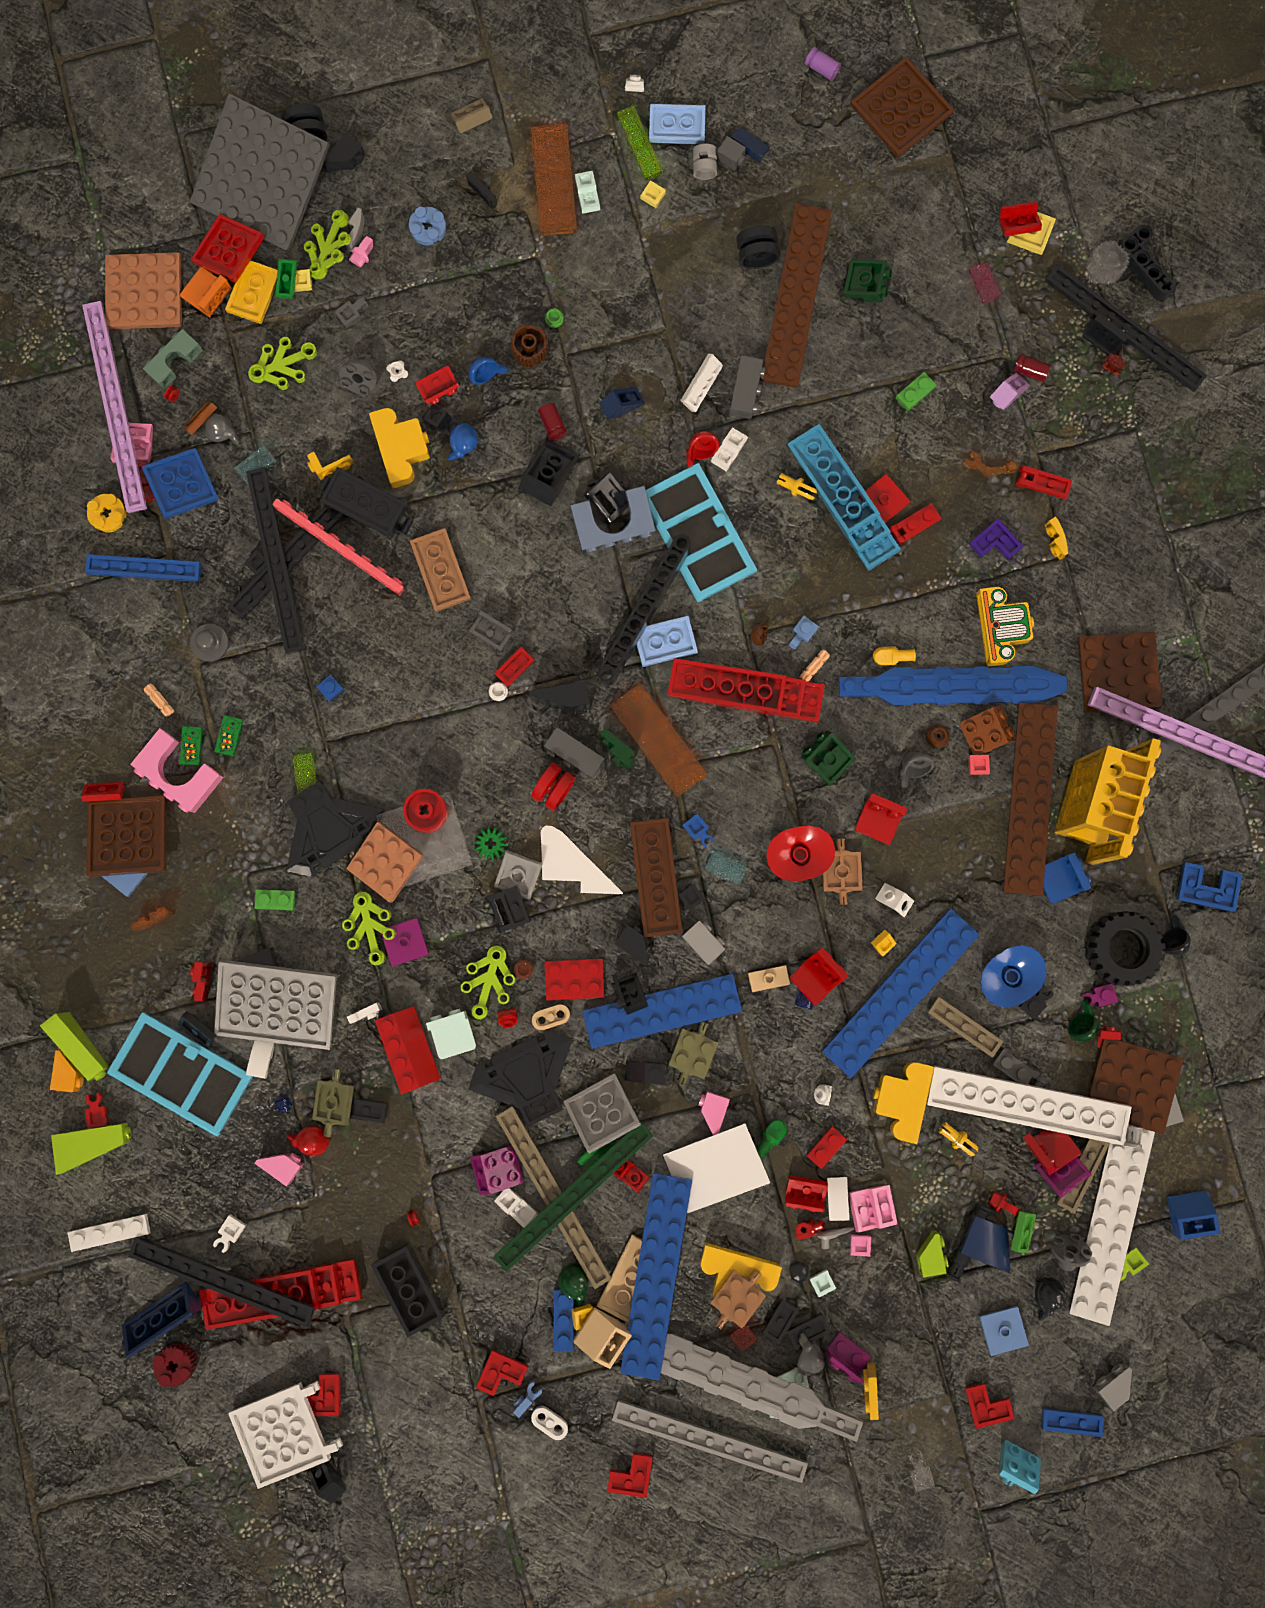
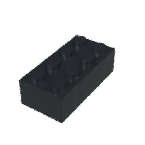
M410 1242L374 1261L371 1267L407 1338L443 1319L446 1313Z

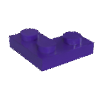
M999 518L969 543L980 558L996 547L1009 560L1023 547Z

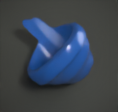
M477 357L470 365L469 380L476 385L484 384L496 373L505 374L509 368L497 363L492 358Z
M461 423L452 429L450 445L453 452L448 455L449 461L463 458L465 454L472 452L476 447L478 435L471 425Z

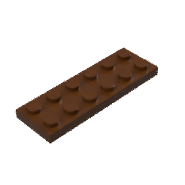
M668 818L631 822L630 828L644 938L683 933Z

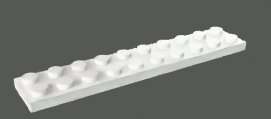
M934 1066L927 1105L1123 1146L1132 1108L1130 1105L939 1066Z
M1144 1129L1141 1133L1140 1144L1142 1148L1114 1143L1109 1144L1086 1244L1092 1251V1256L1087 1265L1080 1267L1069 1314L1110 1326L1155 1134L1153 1131Z

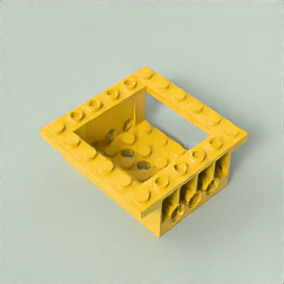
M1153 738L1125 751L1106 746L1075 760L1054 833L1090 844L1085 863L1094 865L1127 858L1132 853L1133 836H1136L1139 830L1137 822L1145 808L1143 801L1150 791L1149 780L1154 776L1156 770L1154 766L1155 759L1161 753V747H1159L1160 740ZM1109 834L1119 837V839L1108 841Z

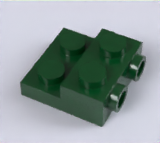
M851 259L843 292L844 297L863 298L864 302H883V297L888 295L887 280H890L892 277V268L889 267L887 260Z
M604 727L600 732V739L603 746L609 750L611 749V762L619 768L623 766L629 769L635 762V752Z
M821 731L815 737L816 742L802 750L803 755L800 758L827 785L831 786L856 758L832 732Z

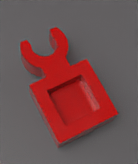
M96 1093V1101L92 1100L91 1094L86 1095V1102L90 1105L89 1109H85L87 1129L109 1125L107 1106H101L100 1104L103 1100L102 1093Z

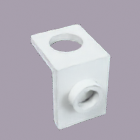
M884 883L875 898L877 901L897 911L903 917L906 916L914 903V900L906 893ZM907 901L906 907L902 910V904Z

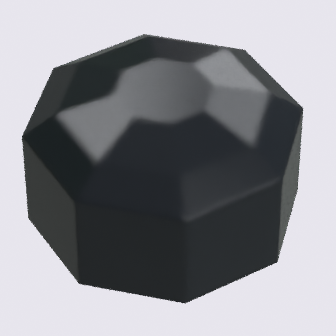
M799 1261L791 1264L789 1269L791 1279L798 1283L805 1281L809 1274L806 1265Z

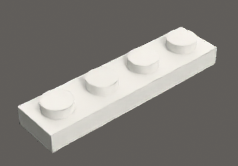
M146 1213L67 1233L71 1252L147 1235L151 1232Z

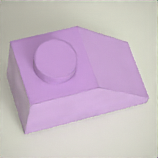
M1015 373L1006 379L990 398L996 407L1004 410L1030 384L1018 373Z

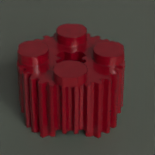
M176 1341L175 1343H169L159 1351L152 1364L154 1366L152 1368L154 1370L153 1374H156L155 1378H158L159 1385L163 1387H175L177 1385L178 1387L186 1382L196 1370V1362L198 1361V1358H196L198 1354H195L196 1350H193L192 1347L189 1348V1345L186 1346V1343L182 1344Z

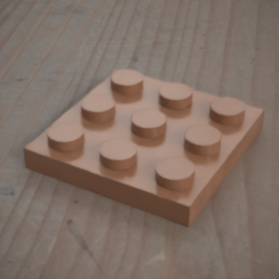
M377 822L346 869L388 902L392 903L424 855L383 823Z

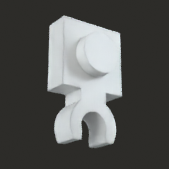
M375 1003L347 1016L349 1024L365 1017L370 1020L378 1016V1011L382 1010L380 1003Z
M230 1214L218 1231L222 1237L215 1240L213 1246L216 1247L219 1242H222L224 1244L222 1252H226L230 1247L229 1241L235 1243L245 1229L246 1224Z

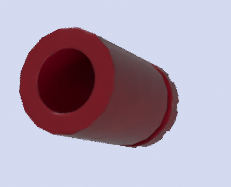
M1021 353L1017 358L1013 371L1043 383L1051 365Z
M555 403L546 404L538 409V413L551 441L561 439L567 434Z

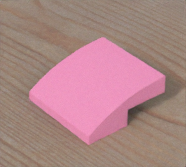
M129 423L137 464L142 461L145 464H150L153 425ZM112 448L111 460L112 462L116 463L114 451Z
M890 1185L848 1192L856 1232L874 1228L880 1229L897 1224Z

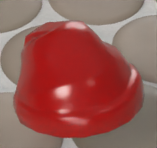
M702 431L695 433L689 439V448L686 451L687 467L693 466L694 459H707L718 451L719 440L715 434Z
M308 1126L300 1130L297 1135H287L293 1147L298 1148L300 1152L307 1156L321 1155L329 1146V1137L323 1136L325 1130L319 1126Z

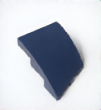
M974 1215L959 1252L993 1267L1010 1272L1007 1228Z

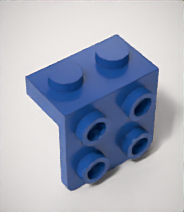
M1075 852L1045 865L1043 889L1049 902L1052 904L1091 888V879L1087 873H1084L1081 867L1083 862L1079 855L1076 856Z

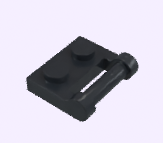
M607 473L584 493L586 499H590L603 515L604 521L607 524L615 520L628 507L625 491L611 473ZM598 491L614 509L612 513L607 510L595 495Z
M518 885L485 897L487 903H490L496 918L499 933L531 922ZM501 898L510 923H505L497 899Z

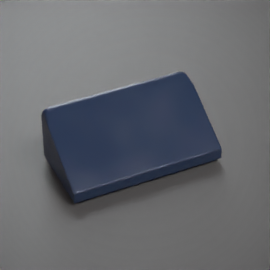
M741 127L730 136L731 139L746 147L745 154L759 163L770 149L768 145Z

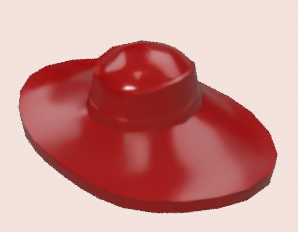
M799 826L780 832L770 842L766 855L768 866L777 877L783 880L796 882L813 879L825 873L832 865L835 858L834 842L826 831L818 827Z

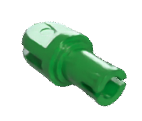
M773 1120L762 1133L764 1139L756 1148L762 1160L772 1146H778L786 1135L787 1126L782 1120Z

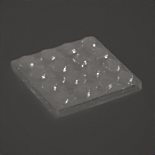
M450 792L440 794L448 806V818L445 825L433 833H422L413 829L404 818L403 807L376 815L378 822L383 823L424 855L403 887L473 865ZM424 809L423 813L427 815L429 813L428 809Z

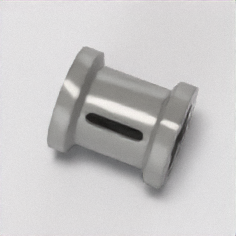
M1128 1126L1124 1146L1142 1148L1140 1143L1141 1133L1144 1131V1128Z

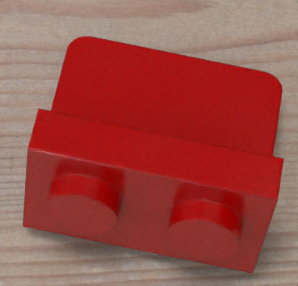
M820 948L790 976V980L813 1005H817L835 986L845 981L848 975L843 967L833 960L828 951Z

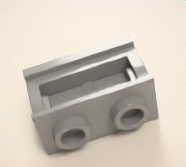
M698 921L682 938L709 965L725 950L723 947L725 943L718 935L714 937L710 933L712 929L705 921L703 923Z

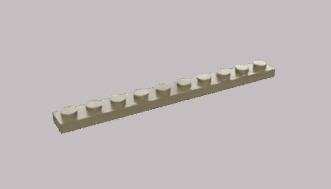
M512 1106L495 1117L545 1204L548 1206L562 1193V1190ZM572 1211L558 1226L592 1286L596 1289L611 1280L612 1277L574 1211Z

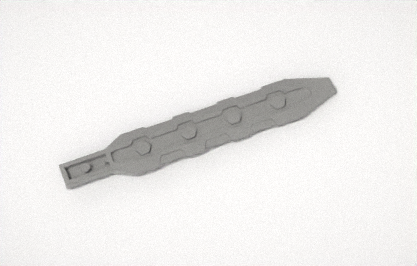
M667 1334L661 1367L662 1374L704 1388V1391L716 1396L718 1394L741 1403L743 1407L753 1411L758 1410L795 1428L801 1429L818 1426L857 1442L864 1420L825 1405L812 1389L795 1382H787L768 1374L765 1370L757 1367L752 1368L730 1359L727 1355L719 1352L715 1353L697 1346L692 1341L677 1335Z

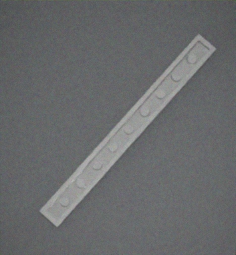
M619 1399L612 1417L614 1422L800 1483L803 1482L808 1462Z

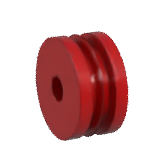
M171 385L165 391L164 398L174 402L178 398L180 390Z
M416 1210L408 1211L407 1217L412 1227L416 1223L419 1225L420 1220Z

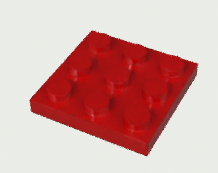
M219 214L190 260L195 265L236 283L265 236L253 228Z

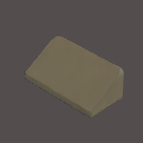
M483 98L450 113L459 133H463L492 119L489 106Z

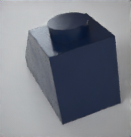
M636 387L612 390L599 402L607 419L619 418L645 403Z

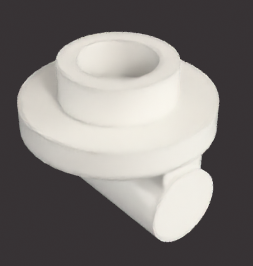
M630 75V78L626 79L625 91L644 92V79H641L640 75Z
M817 1086L814 1098L818 1104L829 1106L832 1086Z

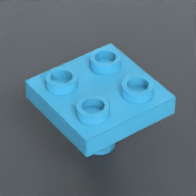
M1005 1439L1001 1444L999 1475L1002 1476L1003 1482L1006 1485L1011 1481L1009 1486H1013L1015 1483L1036 1494L1039 1490L1041 1458Z

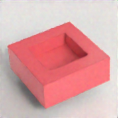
M989 755L968 756L969 775L990 774Z

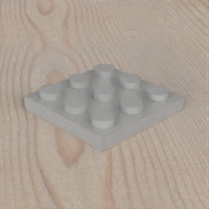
M615 1073L563 1101L589 1154L641 1125Z

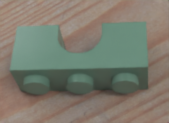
M182 329L172 336L171 341L167 345L159 349L158 354L154 358L146 362L143 370L165 390L177 378L170 368L172 361L176 358H184L191 364L203 350Z

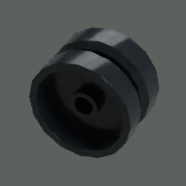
M308 103L296 104L283 112L282 120L326 141V128L323 124L322 111L318 106Z
M764 225L753 226L741 231L736 236L739 263L742 267L747 269L764 268L776 263L780 259L777 231L774 227Z

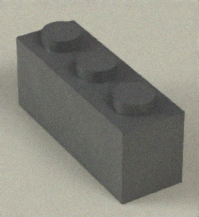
M741 355L729 415L751 419L752 413L756 414L759 402H755L756 395L760 396L762 384H759V379L764 378L766 368L762 366L763 359Z
M557 727L544 745V748L547 750L546 754L554 759L559 757L563 760V765L569 769L574 767L579 771L577 774L586 780L588 777L593 780L605 761V758Z

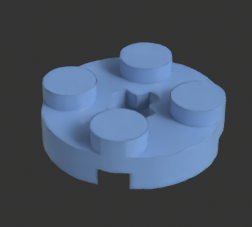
M418 207L409 219V229L416 242L422 245H433L434 242L443 239L446 233V222L442 212L433 207ZM430 223V225H432V228L428 227V229L425 230L424 224Z

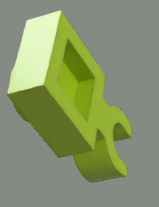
M1134 1247L1126 1254L1120 1281L1126 1278L1127 1272L1130 1271L1134 1276L1149 1265L1137 1247Z

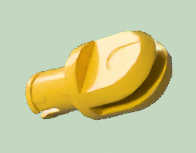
M781 473L779 478L786 480V482L777 480L778 485L791 490L792 495L795 497L800 494L810 500L815 498L801 491V487L817 494V489L804 484V479L802 478L795 480Z
M896 646L879 647L874 651L873 658L878 665H896L898 661H915L916 653L915 649L898 650Z
M947 1122L942 1124L948 1131L940 1127L938 1132L952 1141L951 1144L954 1149L960 1148L971 1157L975 1155L962 1145L965 1142L978 1151V1146L967 1139L966 1132L956 1131Z

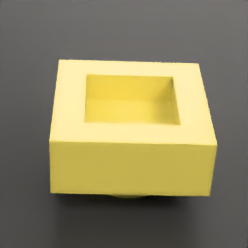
M650 181L640 195V199L657 208L666 194V190Z
M297 270L295 292L312 290L310 270Z

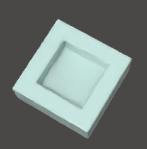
M827 1269L809 1278L818 1297L836 1289Z

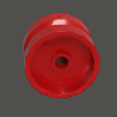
M554 762L542 774L531 794V798L537 802H542L547 797L545 807L553 812L559 807L576 780V776L570 772H565L560 777L562 767Z
M419 789L412 792L406 798L403 805V815L406 822L413 829L422 833H433L445 825L448 818V806L446 801L437 792L430 789ZM426 808L429 811L427 815L423 813L424 809Z

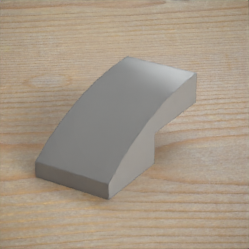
M357 208L348 222L351 229L349 234L351 242L346 247L351 252L354 247H358L364 230V215L360 208Z

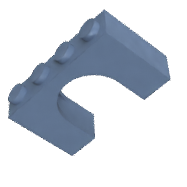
M640 486L625 490L630 518L627 525L616 533H606L598 528L593 518L589 500L570 505L581 550L586 549L588 553L596 551L597 546L604 545L605 548L616 545L615 542L622 540L623 543L633 541L634 536L640 535L641 538L652 536L651 532L656 530L645 487Z

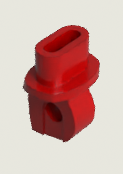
M995 1191L988 1205L995 1208L997 1213L1003 1208L1017 1216L1020 1209L1006 1201L1007 1194L1004 1193L1002 1195Z
M811 1219L809 1222H800L795 1228L797 1240L812 1237L818 1233V1230L824 1229V1220L815 1221ZM802 1227H805L807 1231L804 1232Z

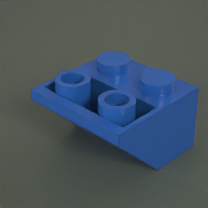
M1207 1191L1166 1196L1173 1235L1183 1240L1221 1234L1217 1213Z

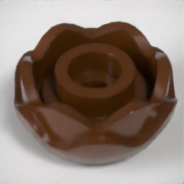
M758 623L752 628L751 641L757 646L764 645V642L767 640L766 631L768 627L765 623Z
M937 724L927 730L926 741L933 748H941L948 744L950 733L945 726Z

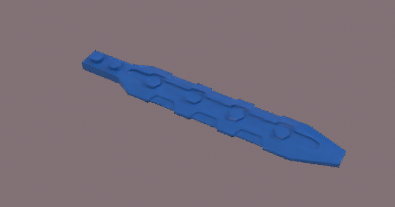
M988 666L974 668L936 667V669L893 667L877 677L838 678L839 697H879L892 705H913V703H936L937 705H951V703L989 704L1005 702L1035 704L1067 692V677L1035 666H1012L1011 668H988Z

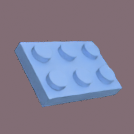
M650 104L649 143L704 144L705 105Z
M689 616L647 626L637 643L642 667L698 653Z

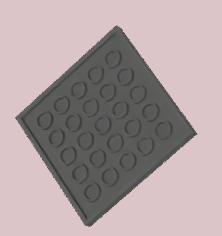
M228 94L190 203L216 216L221 214L253 228L265 236L264 240L290 252L330 143L232 94Z

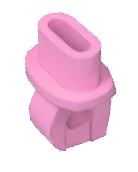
M366 236L359 247L352 249L353 254L349 260L360 268L365 262L368 263V255L372 251L373 240Z

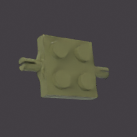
M701 1022L697 1032H690L682 1028L668 1065L682 1072L677 1082L682 1086H685L688 1076H697L705 1079L718 1042L704 1035L709 1025L707 1023Z
M333 1069L332 1080H318L312 1120L321 1121L325 1124L323 1136L332 1137L333 1125H349L354 1086L340 1082V1069Z

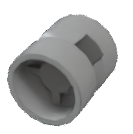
M699 144L693 148V176L695 178L709 180L717 176V148L714 145Z

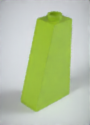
M70 1012L56 1013L40 1025L87 1081H98L106 1075L105 1071L110 1068Z
M128 1123L51 1135L56 1175L74 1169L130 1142L131 1128L128 1127Z

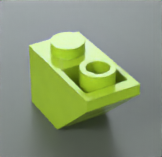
M936 1230L931 1231L916 1253L919 1273L923 1278L946 1274V1267H948L947 1257L942 1252V1248L945 1247L944 1239Z

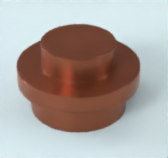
M521 960L516 963L514 973L520 979H528L533 974V965L527 960Z

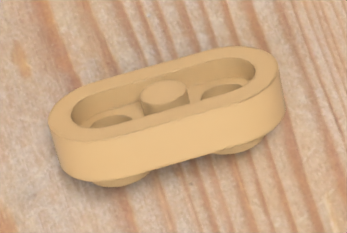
M562 1004L537 1011L532 1017V1024L538 1030H545L568 1021L570 1011L568 1007ZM559 1010L564 1012V1016L562 1018H559L557 1016V1012ZM539 1017H545L546 1021L544 1024L539 1023Z

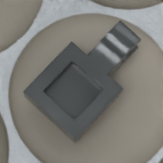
M361 297L354 304L347 301L334 312L344 326L348 328L361 318L359 312L368 309L369 305Z

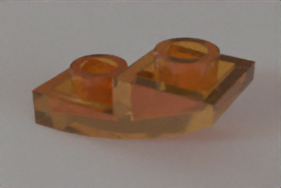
M167 907L155 908V912L149 913L150 920L149 917L137 918V922L131 923V931L145 930L157 926L174 915V911L167 910Z

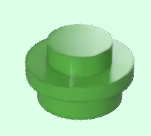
M551 309L546 313L545 322L549 327L557 328L562 325L564 317L560 310Z

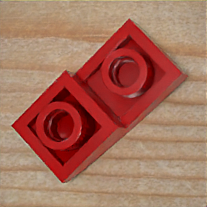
M629 1159L613 1173L637 1193L641 1191L651 1178Z

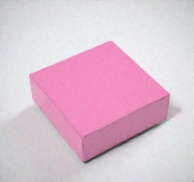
M851 1234L850 1255L870 1256L871 1236Z

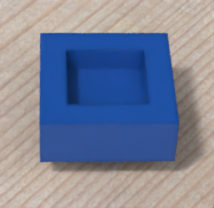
M331 674L316 686L329 702L344 690Z

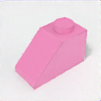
M706 1091L705 1095H701L698 1105L701 1106L700 1110L714 1136L719 1134L730 1099Z
M294 1153L262 1157L255 1162L257 1166L285 1186L293 1181L304 1165L301 1162V1158Z

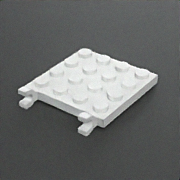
M318 1381L304 1388L300 1382L231 1410L228 1413L258 1489L329 1461L331 1458L330 1453L338 1451L339 1447L343 1446L341 1438H337L328 1444L325 1443L307 1396L315 1394L320 1389Z

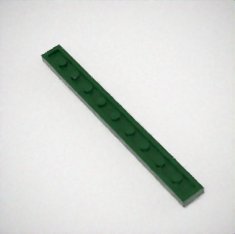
M639 1121L641 1124L639 1127L626 1133L493 1256L506 1272L654 1136L641 1121Z

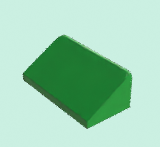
M278 260L275 297L279 300L294 299L297 260Z
M615 1141L609 1142L590 1154L586 1150L578 1158L577 1162L585 1169H588L615 1144Z

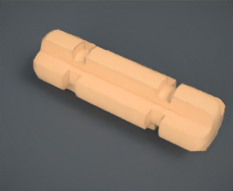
M820 651L817 655L818 657H815L806 668V671L804 670L800 675L801 680L809 682L812 675L814 676L824 664L823 662L830 657L827 651Z
M150 683L144 688L146 694L150 696V699L165 716L168 717L174 713V709L153 684Z

